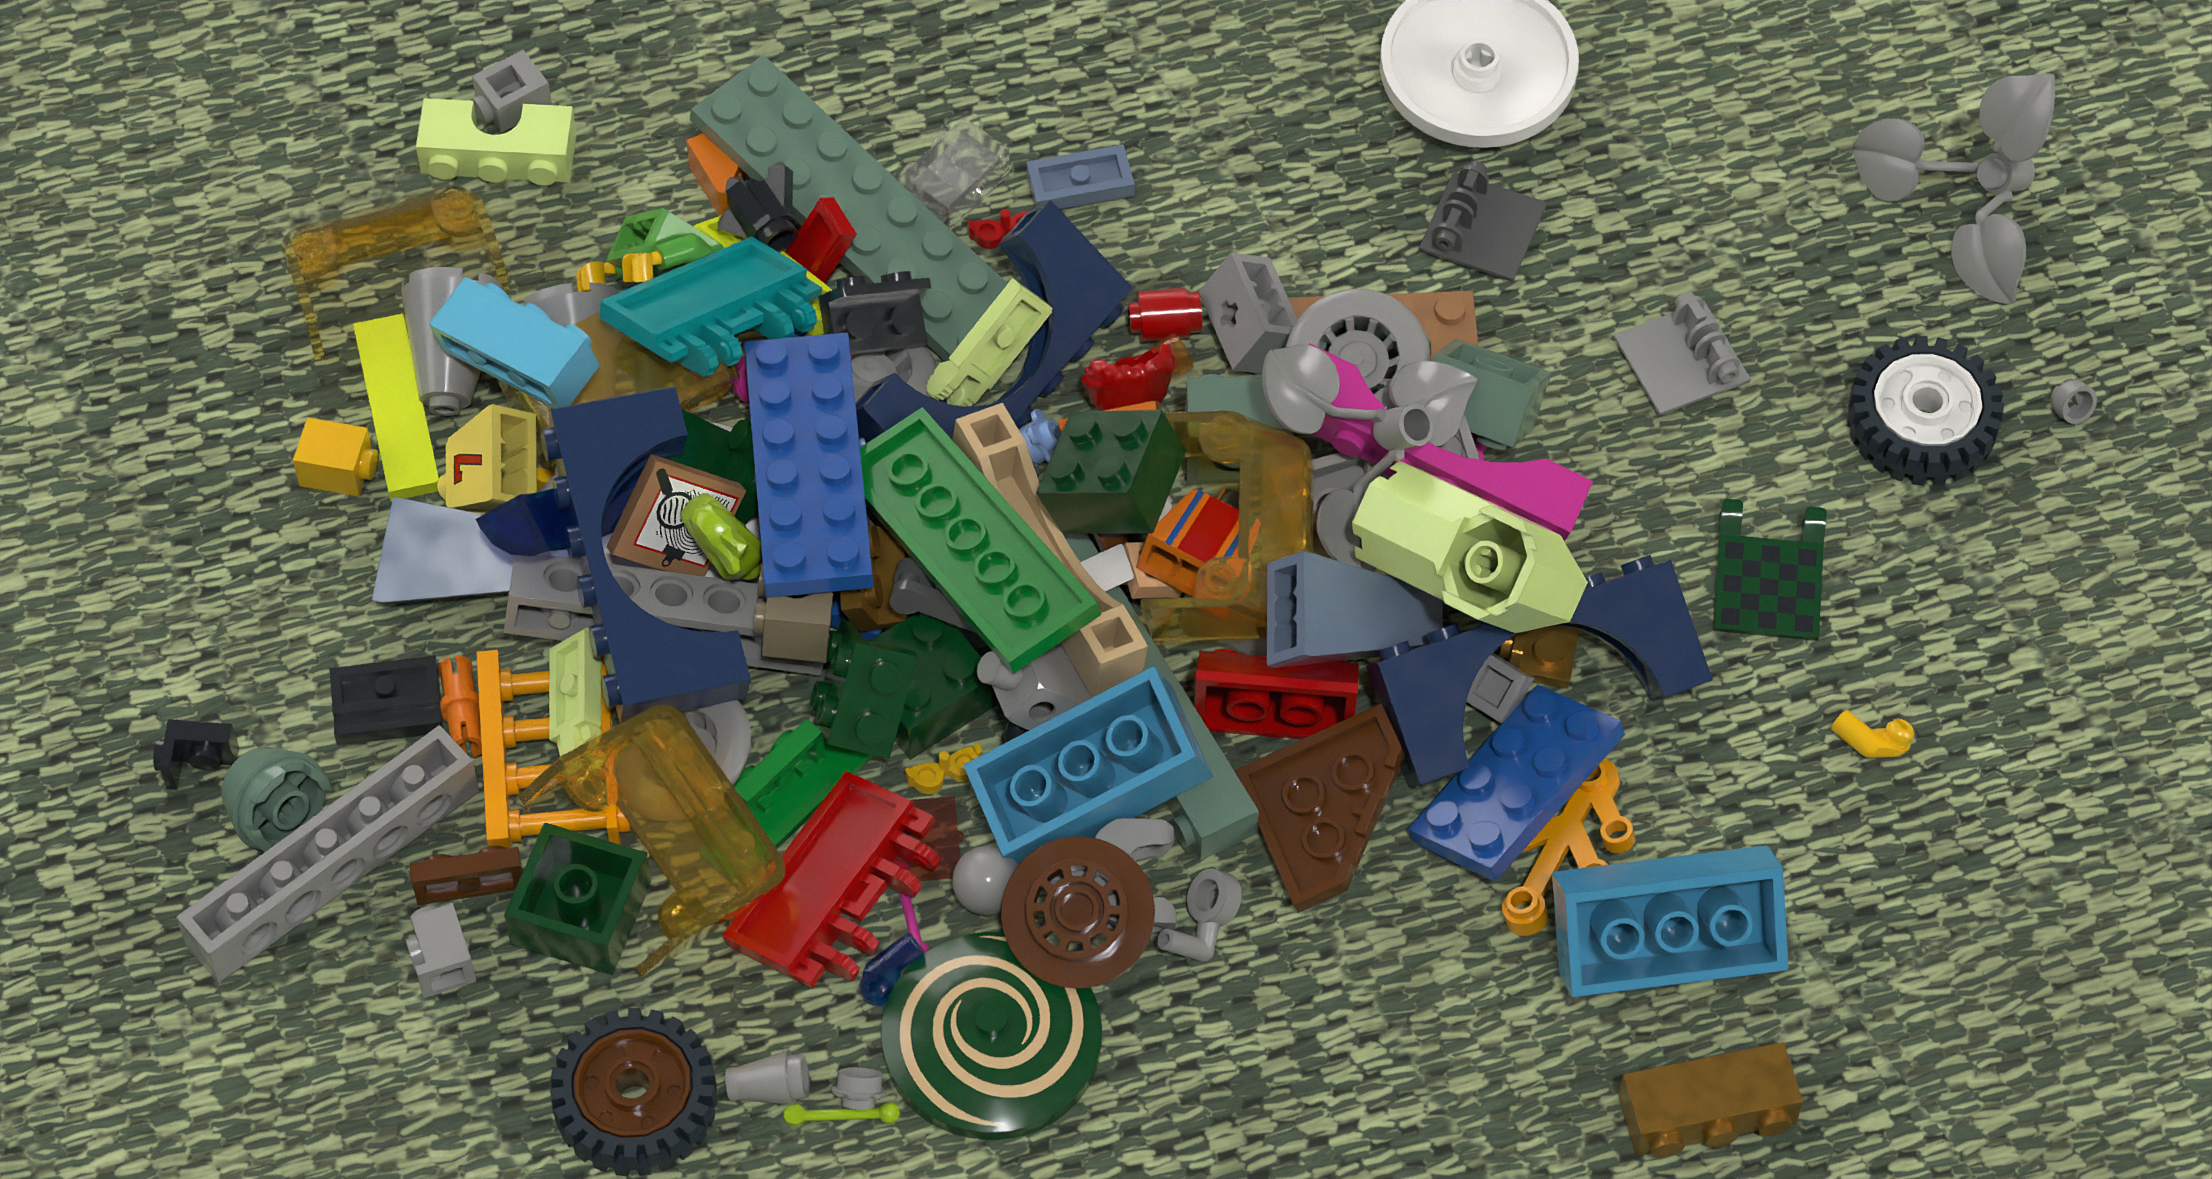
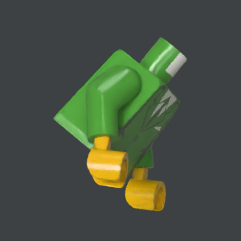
M664 208L626 216L606 262H589L577 271L578 292H590L589 283L606 285L605 275H612L615 280L623 278V282H646L719 251L724 247L716 240Z

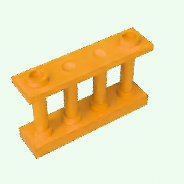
M498 650L476 652L488 847L503 846L505 848H512V843L522 842V836L539 835L544 822L572 831L607 828L609 842L621 845L620 832L630 831L628 799L618 800L611 707L608 708L605 703L602 684L600 727L602 731L600 735L602 759L600 760L599 772L584 780L579 776L560 770V763L517 767V762L508 763L507 748L517 747V742L549 739V717L515 720L514 715L505 716L504 702L514 701V695L549 692V671L512 674L511 669L502 670ZM602 656L601 676L608 675L604 657ZM597 781L604 782L605 807L520 815L519 809L510 810V795L520 794V789Z

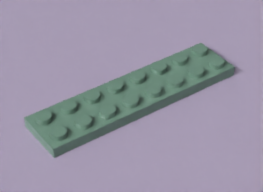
M762 55L691 109L690 121L751 179L765 180L768 177V168L778 162H783L793 171L792 215L801 226L820 197L835 198L857 233L853 242L839 261L854 276H866L867 284L881 283V276L902 271H911L912 279L930 278L931 288L919 293L928 340L927 345L945 362L950 360L951 354L1008 284L765 55Z

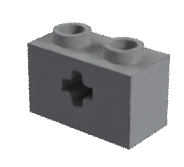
M1230 253L1199 290L1200 297L1232 370L1262 373L1264 360L1269 350L1286 347L1291 330L1298 320L1271 259L1268 257Z

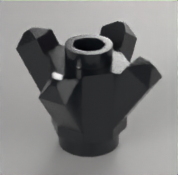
M778 162L768 168V177L765 180L749 179L744 181L742 177H730L727 180L725 192L732 201L729 209L719 218L718 229L725 234L743 240L754 237L779 253L790 247L798 236V231L794 226L796 220L792 215L793 171L783 162Z

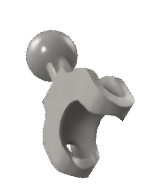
M1115 819L1105 825L1095 836L1097 839L1107 841L1119 847L1131 856L1135 862L1165 855L1170 851L1175 841L1173 826L1167 821L1160 819ZM979 846L969 850L959 859L953 871L952 886L958 901L966 909L979 915L1001 913L1006 885L1019 864L1013 859L1004 858L1000 849L995 846ZM1072 871V875L1085 876L1087 871ZM1061 874L1055 877L1050 883L1056 884L1064 878V875ZM1097 876L1094 880L1101 886L1109 883L1101 876ZM1042 891L1039 896L1047 895L1048 893ZM1117 894L1108 896L1111 906H1120V899ZM1153 897L1155 918L1151 935L1160 934L1162 930L1167 928L1172 930L1177 925V913L1174 906L1166 898ZM1110 917L1107 927L1114 931L1119 919Z

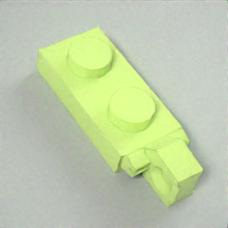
M587 627L549 649V740L557 743L560 754V770L563 772L567 771L584 780L599 772L602 751L596 742L600 739L602 732L600 730L602 716L601 657L595 658L593 654L589 628Z

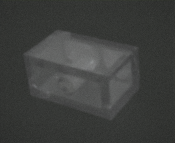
M963 117L951 130H943L935 138L931 148L918 161H910L900 172L898 182L906 187L953 231L1009 177V149Z

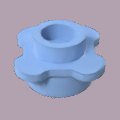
M1035 409L1031 412L1032 422L1022 426L1019 431L1027 443L1032 461L1040 464L1047 460L1049 463L1061 436V430L1054 419L1049 418L1046 420L1044 413L1040 409Z

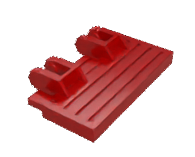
M845 771L721 935L726 945L810 988L815 986L825 971L853 982L859 974L860 967L851 957L840 953L831 946L838 940L858 951L873 955L879 947L880 941L868 929L866 930L840 915L844 913L862 922L887 887L915 898L921 889L922 883L914 874L893 863L899 857L920 868L922 867L925 870L934 872L940 864L941 857L930 846L902 833L905 830L923 839L936 822L934 816L914 807L911 800Z

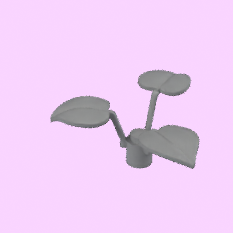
M2049 73L2008 76L1997 80L1989 86L1981 100L1979 118L1983 132L1988 137L1996 140L1993 144V151L1996 153L1987 155L1982 162L1919 160L1924 149L1922 132L1914 124L1896 118L1883 119L1868 125L1858 135L1854 144V158L1863 182L1876 198L1883 201H1901L1910 196L1918 184V169L1976 172L1979 183L1987 191L1997 194L1996 197L1976 213V224L1962 225L1956 230L1952 241V260L1956 272L1968 286L1983 297L1998 303L2010 304L2016 302L2017 286L2025 266L2026 242L2023 231L2013 219L2003 214H1989L2003 202L2011 201L2013 198L2012 192L2023 191L2033 182L2035 167L2031 158L2040 151L2047 138L2054 110L2055 75Z
M1303 344L1269 350L1263 364V391L1272 414L1284 427L1298 434H1313L1321 428L1325 413L1332 417L1372 420L1375 422L1373 426L1375 440L1389 451V454L1355 482L1353 492L1347 489L1334 490L1321 503L1317 514V533L1325 551L1333 560L1373 572L1377 569L1355 557L1354 546L1362 548V540L1353 534L1352 521L1365 495L1364 490L1366 486L1392 463L1402 460L1404 458V449L1422 446L1428 442L1435 446H1441L1451 440L1462 422L1468 399L1478 381L1476 377L1459 368L1440 362H1412L1401 367L1394 374L1390 382L1389 395L1396 408L1385 411L1383 409L1339 408L1330 404L1335 400L1339 392V375L1334 362L1325 352L1316 347Z

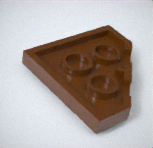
M1382 703L1235 770L1239 780L1259 810L1258 825L1298 913L1348 891L1403 763L1405 753Z

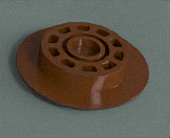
M1075 836L1048 842L1022 860L1006 885L1002 900L1001 918L1004 935L1012 953L1029 972L1039 979L1057 986L1089 988L1107 983L1119 977L1139 959L1153 931L1155 905L1149 881L1131 856L1107 841L1092 837ZM1072 871H1087L1085 876L1072 875ZM1061 874L1064 875V878L1056 884L1050 883L1055 877ZM1097 876H1101L1109 883L1101 886L1094 880ZM1042 891L1047 892L1044 903H1037L1040 893ZM1117 894L1120 899V906H1111L1108 896ZM1044 914L1046 924L1038 928L1035 917ZM1110 917L1119 919L1114 931L1107 927ZM1051 933L1061 939L1056 947L1046 940ZM1099 935L1106 939L1101 945L1092 948L1091 941ZM1069 944H1082L1084 950L1082 952L1068 951Z

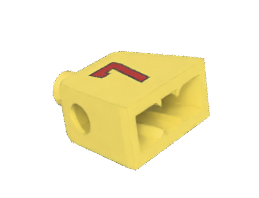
M491 404L448 438L446 443V473L439 478L437 483L438 492L446 501L448 508L494 517L530 511L537 508L536 414Z

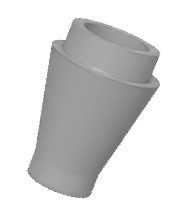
M786 1050L739 1067L727 1068L725 1072L726 1091L730 1101L747 1100L795 1105L797 1099L809 1097L810 1078L804 1054L792 1055L790 1050Z

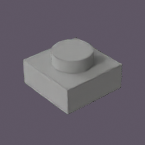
M1492 653L1479 669L1470 688L1467 702L1498 722L1503 723L1521 703L1534 678Z

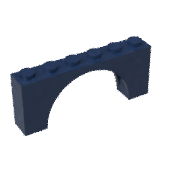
M1051 200L1029 210L998 245L1016 268L1023 286L1043 299L1053 309L1049 317L1030 339L1026 360L1011 387L991 404L958 406L937 401L920 393L903 381L896 373H893L875 381L856 401L858 434L868 443L923 407L953 440L956 419L1000 403L1004 404L1017 428H1019L1031 417L1033 409L1030 407V404L1039 394L1042 397L1046 396L1063 380L1065 375L1060 370L1069 360L1072 362L1077 361L1093 346L1095 341L1090 336L1099 326L1105 328L1123 312L1125 307L1121 301L1133 287Z
M675 386L550 409L548 428L541 430V443L546 461L555 460L559 477L553 478L552 481L556 505L559 510L567 509L571 526L565 527L567 550L571 559L579 557L583 572L582 576H577L580 602L583 608L591 607L595 625L589 626L592 651L595 658L604 657L608 675L601 676L605 703L608 708L616 706L620 723L745 699L751 682L738 630L729 632L693 631L671 625L652 616L632 601L621 589L604 555L601 524L614 497L633 477L643 471L651 454L665 459L684 454L688 433Z
M1651 555L1622 564L1621 568L1624 575L1608 581L1605 580L1603 572L1585 577L1588 583L1570 622L1552 625L1583 631L1608 644L1631 666L1650 700L1665 698L1713 680L1671 560L1654 564ZM1476 619L1477 627L1460 632L1457 623L1427 633L1430 643L1411 650L1407 640L1378 650L1381 661L1366 666L1378 704L1382 703L1405 753L1401 770L1408 787L1422 785L1470 768L1466 756L1463 733L1464 711L1470 688L1486 659L1496 648L1517 633Z

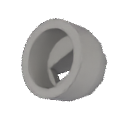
M2067 379L2060 386L2057 385L2051 394L2052 408L2058 416L2071 424H2078L2088 419L2097 404L2095 391L2079 380ZM2071 399L2075 405L2069 408L2068 402Z

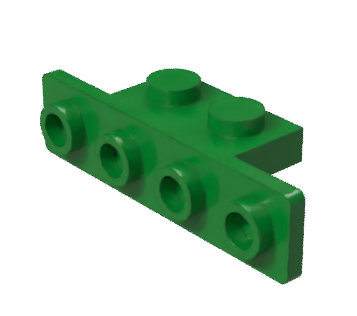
M806 718L794 731L787 730L783 732L774 742L770 753L757 766L750 765L741 772L732 788L735 815L700 847V857L733 885H740L813 815L845 771L856 774L875 755L828 745L822 730Z

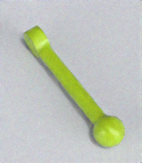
M892 1102L884 1103L880 1108L805 1110L803 1106L795 1104L787 1106L783 1115L785 1122L791 1127H799L805 1121L881 1119L886 1124H892L899 1119L900 1109Z

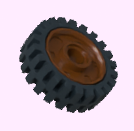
M628 1008V1017L619 1018L617 1010L605 1013L606 1022L599 1024L597 1019L593 1018L585 1023V1033L583 1035L575 1031L568 1038V1049L561 1047L556 1057L557 1067L552 1068L550 1093L557 1127L569 1148L573 1147L576 1156L584 1162L588 1159L591 1160L595 1169L606 1172L608 1167L614 1168L616 1175L627 1177L629 1170H637L639 1176L652 1175L651 1168L660 1166L661 1170L665 1171L674 1167L673 1159L678 1156L682 1161L693 1153L692 1146L695 1143L701 1145L707 1136V1127H712L715 1118V1106H717V1084L710 1054L706 1046L701 1045L699 1036L692 1029L685 1031L683 1022L674 1016L668 1022L665 1021L663 1012L651 1009L649 1017L642 1016L640 1008ZM631 1087H642L647 1090L637 1098H627L621 1095L626 1089Z

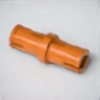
M456 655L458 673L454 674L451 659L447 657L438 665L444 697L440 701L442 718L448 722L450 737L466 754L465 742L469 740L472 756L475 758L482 754L479 720V694L474 689L473 665L469 658Z

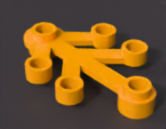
M1604 758L1587 779L1598 778L1594 781H1584L1566 801L1568 803L1562 814L1551 818L1522 851L1524 853L1545 845L1524 885L1512 889L1503 901L1502 912L1507 927L1514 934L1530 936L1540 932L1546 926L1548 910L1543 897L1553 880L1552 872L1558 871L1569 849L1578 868L1608 865L1605 861L1598 859L1583 826V822L1591 808L1594 809L1602 824L1600 833L1604 847L1608 851L1624 853L1633 847L1635 834L1632 823L1629 819L1620 815L1613 800L1620 784L1618 770L1608 759ZM1617 831L1626 832V834L1620 838L1610 837L1611 834ZM1530 904V906L1524 909L1516 908L1520 905Z

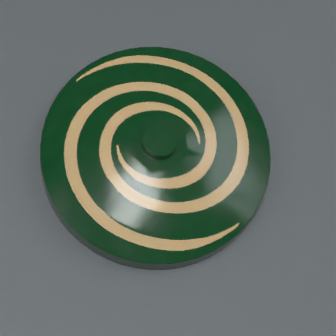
M1004 932L972 933L947 940L931 948L917 958L902 973L895 983L884 1008L881 1028L883 1058L890 1080L898 1094L916 1114L927 1122L944 1131L966 1138L979 1140L1011 1139L1036 1132L1064 1116L1082 1098L1095 1076L1100 1061L1102 1049L1101 1014L1091 987H1061L1039 979L1029 972L1012 953Z

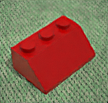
M1217 649L1213 652L1199 651L1194 707L1210 732L1304 739L1355 715L1359 664L1337 661L1273 668L1267 666V655L1240 654L1231 649Z

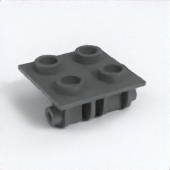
M1471 161L1469 165L1461 168L1460 173L1453 171L1420 244L1419 251L1514 282L1545 211L1547 202L1490 184L1487 167L1481 162Z

